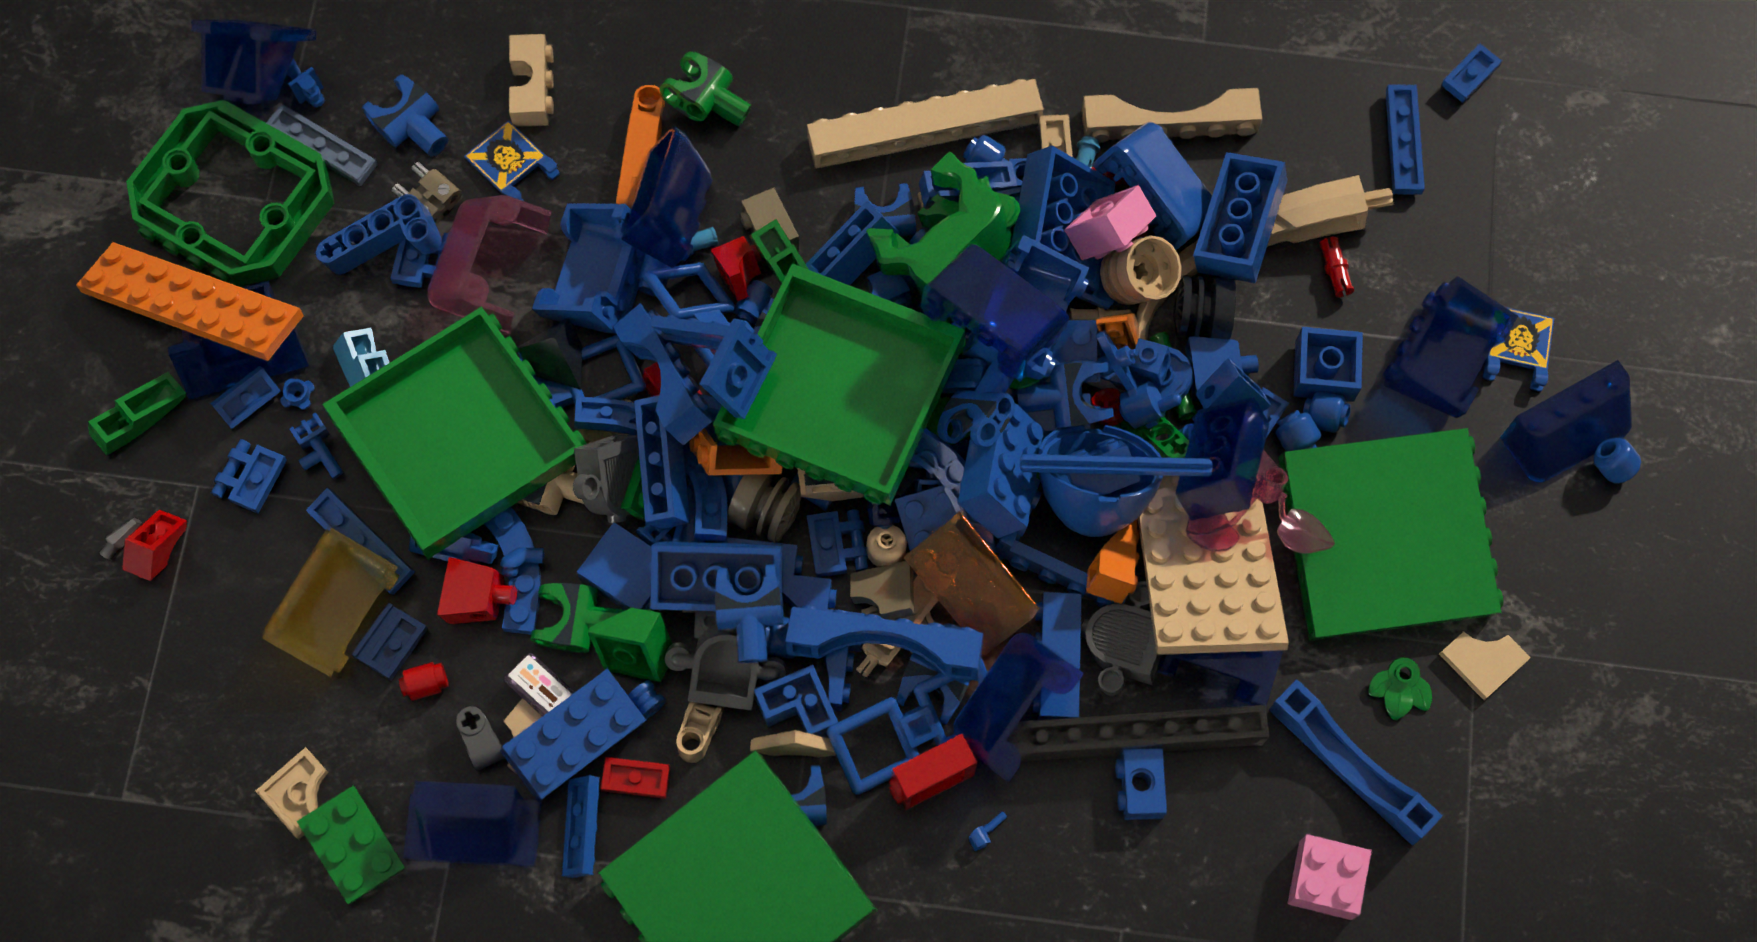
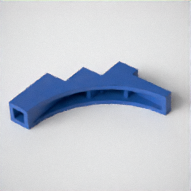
M727 537L726 542H722L783 545L782 600L791 608L792 606L801 608V606L809 605L822 611L832 612L833 610L829 608L835 609L837 590L832 589L831 579L796 575H801L803 568V556L798 555V545ZM849 612L851 615H865V613ZM863 644L848 646L823 656L829 679V702L833 711L842 712L843 702L849 703L851 684L845 683L846 673L853 672L855 653H849V651L862 652Z

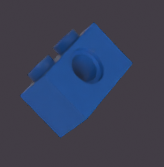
M1124 749L1120 759H1116L1115 763L1116 778L1122 779V791L1117 793L1118 810L1124 811V820L1163 819L1167 813L1163 749ZM1137 777L1143 778L1148 784V790H1136L1132 785V779Z

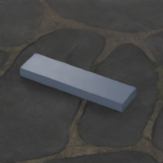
M283 104L279 106L266 122L270 126L319 152L328 168L360 187L378 165L374 158Z

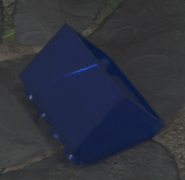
M675 126L648 152L621 238L622 241L671 268L675 267L681 260H687L693 250L691 241L700 226L697 220L706 205L705 193L709 190L713 178L710 177L711 170L687 134Z
M1619 360L1515 417L1500 438L1529 479L1535 482H1545L1594 455L1597 447L1603 441L1612 438H1624L1632 428L1629 374Z

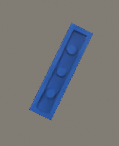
M1387 85L1385 92L1393 194L1422 195L1425 186L1417 85Z
M326 488L306 509L390 594L394 595L415 573L333 490Z

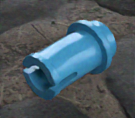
M1091 136L1082 137V140L1077 143L1079 151L1076 159L1092 167L1095 155L1100 151L1099 141Z
M710 227L709 229L692 234L684 232L683 236L679 237V244L683 254L689 253V255H693L694 251L718 245L716 240L718 238L715 229Z

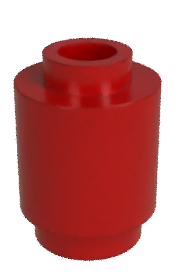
M430 662L403 670L404 677L399 678V685L403 696L409 695L411 701L441 693L443 688L449 687L442 662L438 664Z

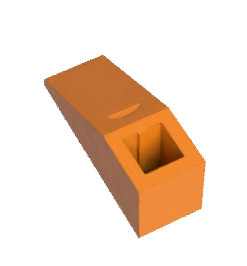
M1135 313L1103 316L1096 319L1099 332L1105 330L1117 349L1128 346L1131 350L1135 349L1139 339V325Z
M1137 519L1127 527L1117 531L1099 551L1088 568L1087 593L1122 604L1126 596L1135 591L1138 583L1135 568L1139 560L1136 545L1140 537L1139 530L1137 529Z

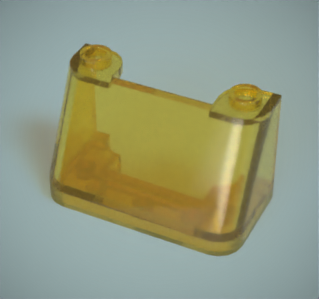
M328 526L262 632V639L331 677L334 671L340 673L349 656L344 654L347 649L346 646L379 593H382L384 589L390 591L399 578V574L396 573L398 566L333 527Z

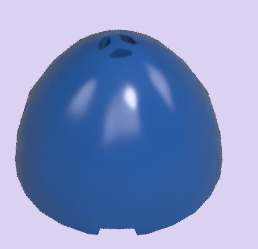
M1084 425L1062 427L1052 431L1042 441L1038 454L1069 455L1082 449L1089 453L1098 449L1096 444L1114 438L1117 441L1121 440L1128 446L1132 457H1161L1160 453L1140 436L1105 425L1103 430L1085 429ZM1039 472L1042 491L1052 511L1070 530L1088 537H1102L1113 534L1135 521L1148 508L1164 476L1139 475L1140 482L1099 496L1098 493L1071 485L1066 473Z

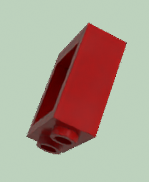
M963 734L892 769L889 791L897 805L902 803L905 810H908L974 776L977 761Z

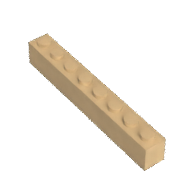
M1019 79L1011 84L1001 86L989 85L981 90L971 92L964 90L951 96H934L926 101L916 103L904 102L896 107L886 109L879 107L861 114L848 113L841 118L831 120L819 119L811 124H807L808 142L816 169L1039 124V116L1043 115V106L1035 79Z

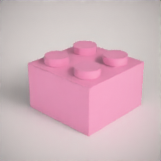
M1137 185L1097 199L1067 226L1064 231L1081 260L1091 257L1100 259L1113 250L1119 253L1129 248L1133 244L1132 239L1143 234L1149 229L1148 224L1156 217V214L1140 186Z
M1306 834L1299 841L1288 905L1353 920L1360 915L1371 850Z

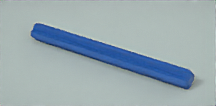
M1023 454L1020 457V470L1022 472L1209 477L1212 474V460L1204 458Z

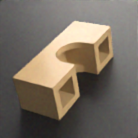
M545 34L510 35L509 61L513 75L531 77V80L523 86L509 87V113L512 124L515 127L548 125V114H553L552 96L548 97V88H553V73L548 71V63H553L552 45H547Z

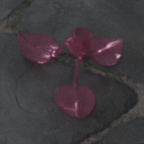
M1260 442L1242 451L1231 467L1232 479L1239 487L1244 489L1254 488L1252 496L1236 516L1228 521L1227 516L1222 511L1212 507H1202L1190 515L1185 530L1188 538L1199 547L1215 552L1227 551L1237 544L1240 537L1239 533L1232 526L1238 523L1258 498L1261 502L1267 504L1279 501V518L1283 522L1279 525L1277 533L1280 540L1289 549L1299 553H1314L1330 549L1335 544L1328 530L1312 514L1301 509H1292L1288 515L1285 514L1287 494L1282 491L1288 481V476L1266 454Z

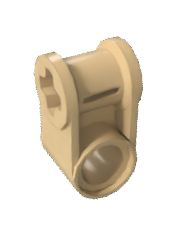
M689 702L676 739L679 755L684 761L695 763L703 759L712 736L719 726L723 707L718 706L714 708L703 703ZM689 739H696L700 742L699 747L692 751L686 750L683 744Z

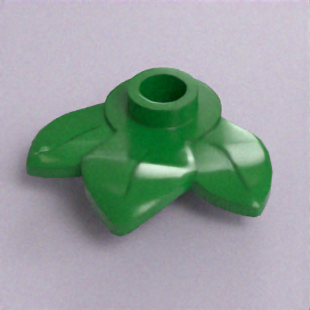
M1401 657L1395 659L1389 665L1388 670L1376 673L1370 681L1368 694L1373 697H1384L1386 710L1393 720H1398L1405 716L1412 709L1413 705L1425 711H1428L1431 706L1432 691L1430 685L1420 677L1419 666L1410 658ZM1403 667L1408 668L1410 672L1407 679H1402L1399 675Z

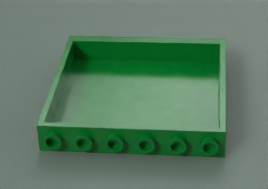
M791 264L757 333L763 340L762 344L768 350L774 351L777 356L745 419L735 418L728 410L721 406L713 423L715 434L721 442L727 445H741L746 447L749 453L757 457L763 458L766 455L776 459V462L787 469L796 467L805 471V474L812 479L818 481L826 479L833 482L842 491L850 493L853 490L863 494L864 498L872 503L881 504L883 502L891 505L964 346L965 329L798 265Z
M482 306L322 404L332 423L427 560L575 466L574 448L587 444L578 430L573 432L567 424L570 420L562 407L555 408L550 399L553 397L543 382L538 384L533 378L536 374L530 363L526 359L521 361L516 353L519 350L511 337L504 338L499 331L502 329V326L493 313L488 315Z
M1468 428L1286 451L1278 457L1309 641L1489 617L1502 613L1503 594L1500 589H1497L1495 579L1498 574L1496 560L1491 557L1490 552L1492 534L1490 529L1486 527L1484 519L1487 511L1486 502L1483 497H1480L1478 486L1481 483V474L1479 468L1474 464L1475 442L1473 437L1469 436Z
M756 750L599 872L604 880L600 883L602 888L611 899L614 897L618 899L623 906L619 909L623 918L629 925L635 923L642 933L638 936L641 942H839L878 911L763 756Z

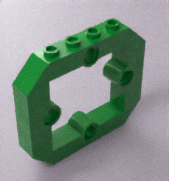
M226 100L182 109L126 181L132 219L139 228L137 232L143 238L150 242L154 240L162 243V247L172 255L177 256L181 254L186 257V261L199 270H202L204 267L211 271L210 274L214 278L225 282L228 281L239 287L279 278L334 205L328 168L319 152ZM217 132L245 146L254 163L259 168L271 169L278 165L302 179L283 204L270 203L262 208L259 220L264 230L245 255L209 236L199 223L194 221L184 222L160 208L176 186L189 187L197 182L200 171L195 161ZM269 147L267 150L259 152L262 148ZM185 165L183 169L177 170L180 166ZM283 220L280 224L273 225L275 221ZM199 238L197 242L189 244L193 239Z

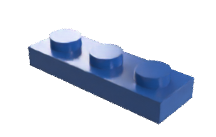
M589 775L569 779L563 877L576 878L593 875L599 777Z

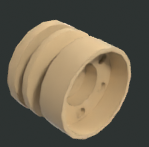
M1148 236L1132 241L1133 244L1126 250L1119 253L1113 250L1104 256L1100 269L1102 285L1109 297L1120 304L1134 305L1165 298L1176 289L1181 278L1179 255L1173 245L1161 237Z

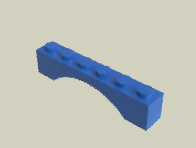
M640 303L613 327L621 343L637 358L658 362L661 372V389L655 411L663 427L684 445L712 422L707 412L709 404L698 393L700 388L697 383L688 375L691 371L679 358L682 354L671 341L667 342L664 339V333L661 330H655L650 326L649 323L652 316L660 315L654 309L648 311Z
M804 605L801 608L792 606L785 643L788 655L817 659L852 645L867 643L887 644L904 648L920 655L936 666L946 677L977 681L983 648V633L969 627L953 629L946 628L939 623L916 624L904 618L887 620L874 614L858 616L851 615L844 610L829 612L819 610L814 606Z
M1297 679L1270 707L1269 711L1412 846L1421 840L1442 818L1443 815L1418 792L1401 783L1369 758L1337 725L1321 701Z

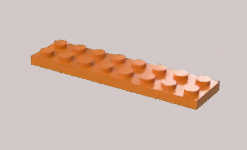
M114 242L76 284L81 293L269 361L304 317L301 309L296 306Z

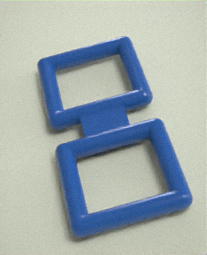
M704 263L652 269L644 272L643 279L669 315L684 320L695 318L706 323L717 321L723 325L730 326L731 322L729 323L723 314L733 312L735 304ZM698 275L718 303L679 308L660 281ZM743 320L746 323L745 327L749 329L751 333L757 334L751 327V325L747 321ZM692 346L708 367L714 357L711 350Z
M617 334L583 347L582 361L617 347L632 383L594 398L622 400L646 389V383L632 352L621 343ZM533 376L538 384L543 382L549 389L553 397L550 401L555 408L559 406L564 408L571 404L576 406V396L585 397L582 389Z
M982 658L977 681L991 716L946 737L928 694L958 679L946 677L942 672L914 686L913 692L919 706L902 714L897 700L890 697L827 729L829 740L851 791L855 795H860L892 778V769L918 756L919 752L916 746L932 738L936 746L960 734H963L967 742L1005 723V713ZM888 713L906 758L860 779L842 735Z

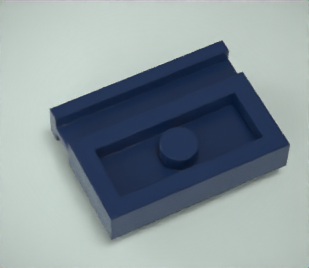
M388 603L351 655L392 681L428 628Z

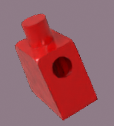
M448 558L437 615L448 624L495 620L498 617L500 604H515L517 589L515 586L504 585V576L492 567L456 558Z

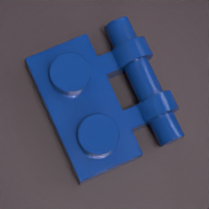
M451 233L443 234L440 247L433 253L438 255L435 266L428 265L430 254L419 252L407 239L400 242L390 278L392 283L422 288L424 277L432 279L431 290L442 291L443 283L448 280L449 271L447 270L449 259L453 257L455 251L453 246L455 236Z
M240 439L236 448H231L227 455L229 460L222 473L218 472L214 479L216 484L211 494L222 499L226 490L232 489L228 497L231 503L259 513L287 459L285 456L259 445L255 447L252 455H249L247 452L251 444ZM240 465H245L238 479L233 478Z
M859 510L847 511L848 521L840 523L838 511L807 515L817 578L846 574V561H855L856 572L868 569V554L863 539L865 526L864 521L860 520ZM848 534L851 536L852 548L843 549L841 535Z

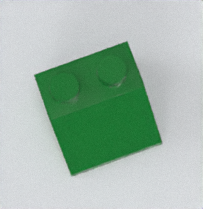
M630 608L589 628L588 635L604 670L608 668L613 673L661 682L668 669L665 662L666 650L672 644V641L660 613L651 609Z

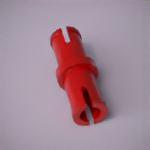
M1330 237V246L1328 239L1325 238L1319 243L1326 262L1325 272L1331 277L1335 296L1338 298L1344 297L1343 287L1346 296H1349L1354 292V287L1347 271L1349 268L1348 261L1343 258L1338 238Z

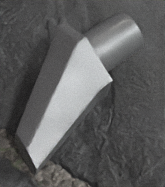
M133 518L107 535L105 540L108 542L100 554L106 559L111 560L116 551L124 547L125 539L142 522L139 519Z

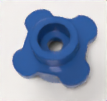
M288 379L284 383V396L280 399L281 404L284 407L298 406L302 410L309 408L311 405L309 400L310 394L315 389L313 383L310 381L304 382L300 379ZM300 392V395L295 396V393Z

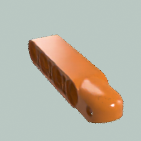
M654 85L641 86L634 93L616 204H626L641 219H647L664 110V99L660 94V88Z

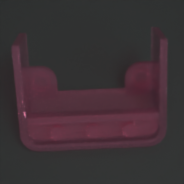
M507 195L465 200L458 209L428 287V300L431 305L463 318L482 306L488 315L493 313L502 326L500 331L510 334L514 312L486 302L489 294L488 283L483 277L470 272L489 221L499 225L516 223L547 234L552 211Z

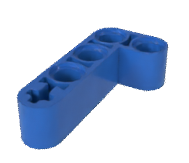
M405 194L321 241L316 248V257L330 271L341 275L405 239L423 254H431L438 250L442 239L430 211L414 195Z

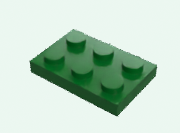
M354 785L296 821L348 905L406 869Z

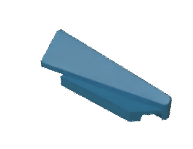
M371 328L343 332L333 345L335 355L350 387L390 363L385 350L376 352Z

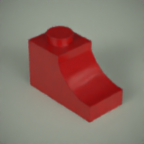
M742 236L711 249L719 275L737 301L749 297L747 293L749 282L756 275L761 274L757 263L761 261L760 253L754 244L750 246L745 237Z
M158 510L125 539L122 570L151 581L167 566L174 545L186 531L187 520Z

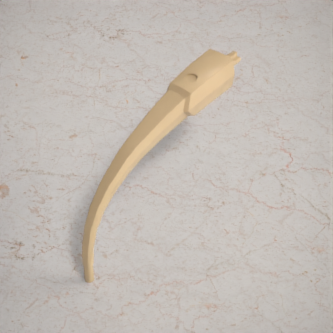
M1358 175L1318 184L1283 195L1267 246L1284 241L1297 243L1323 236L1364 229L1369 209L1393 205L1392 190L1386 188L1364 192ZM1197 241L1178 254L1181 263V276L1189 275L1193 277L1198 274L1193 257ZM1167 297L1139 303L1136 312L1139 338L1147 340L1152 318Z

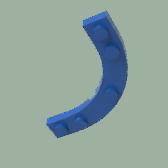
M576 396L574 429L602 430L637 435L635 404L623 400ZM688 441L683 445L686 479L690 485L695 503L694 540L726 542L727 494L723 478L720 475H708L702 465L698 463L695 454L690 451Z
M925 428L911 460L921 465L930 474H934L942 482L956 514H959L962 525L961 559L949 600L978 611L982 607L994 566L995 536L957 504L965 460L948 443L942 441L939 436Z
M511 507L484 523V526L500 545L504 556L518 547L535 548L525 525ZM523 563L518 566L519 572L515 577H508V585L515 586L517 589V599L514 605L506 604L502 624L504 632L531 635L532 630H536L540 607L538 590L539 586H541L539 563Z

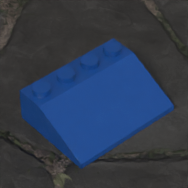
M1054 146L1027 154L1019 199L1020 213L1015 223L1011 246L1022 235H1025L1087 266L1089 270L1085 279L1089 280L1086 289L1097 291L1103 257L1100 259L1091 257L1081 260L1064 229L1094 201L1114 194L1116 182Z

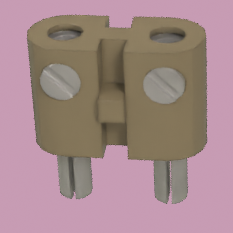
M416 162V166L413 165L412 170L422 178L419 181L420 186L417 189L412 188L408 192L400 184H395L392 191L398 197L403 194L414 195L430 211L437 225L445 217L443 213L447 209L450 211L460 200L462 191L438 170L432 169L429 171L422 164Z

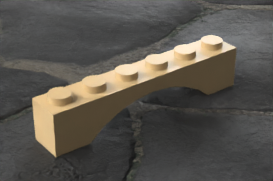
M1258 88L1229 89L1221 97L1205 106L1176 113L1140 109L1114 95L1084 96L1081 110L1084 136L1094 137L1099 143L1123 139L1147 122H1153L1161 126L1167 137L1189 139L1203 135H1209L1210 137H1221L1224 134L1248 136L1258 132L1262 121Z

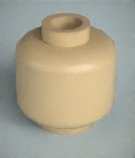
M883 524L870 532L867 537L866 550L869 560L877 567L888 566L902 562L905 558L907 540L900 528L890 524Z

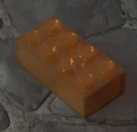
M960 511L914 546L903 557L960 627L973 628L977 632L983 633L982 654L984 656L1032 620L1040 609Z

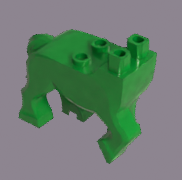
M949 151L930 170L934 185L960 190L959 202L944 199L936 194L931 199L935 203L928 210L924 207L919 210L917 214L922 226L930 228L919 242L910 245L897 233L894 234L893 229L868 228L866 231L871 247L877 256L881 272L884 275L911 276L928 309L946 323H950L954 319L960 324H964L974 314L973 306L967 303L966 300L968 292L986 277L987 273L998 263L1010 247L1012 238L1010 228L1017 222L1020 205L1014 197L993 191L987 176L978 179L975 169L959 161Z

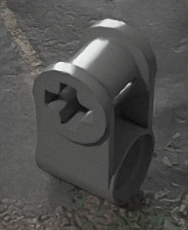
M474 706L463 708L457 715L456 723L475 770L480 771L505 759L499 751L502 745L481 709ZM470 717L478 720L476 722L477 728L473 730L467 726Z

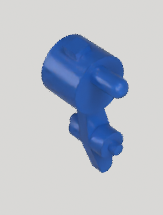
M1105 330L1096 334L1097 340L1105 353V356L1100 357L1098 361L1108 362L1109 371L1103 372V374L1107 376L1115 372L1127 390L1121 393L1119 397V410L1123 419L1126 422L1128 421L1135 429L1144 425L1148 429L1158 425L1159 419L1165 416V411L1181 404V396L1173 394L1162 399L1160 392L1152 382L1148 381L1138 385L1128 366L1135 364L1136 350H1131L1128 346L1117 349Z

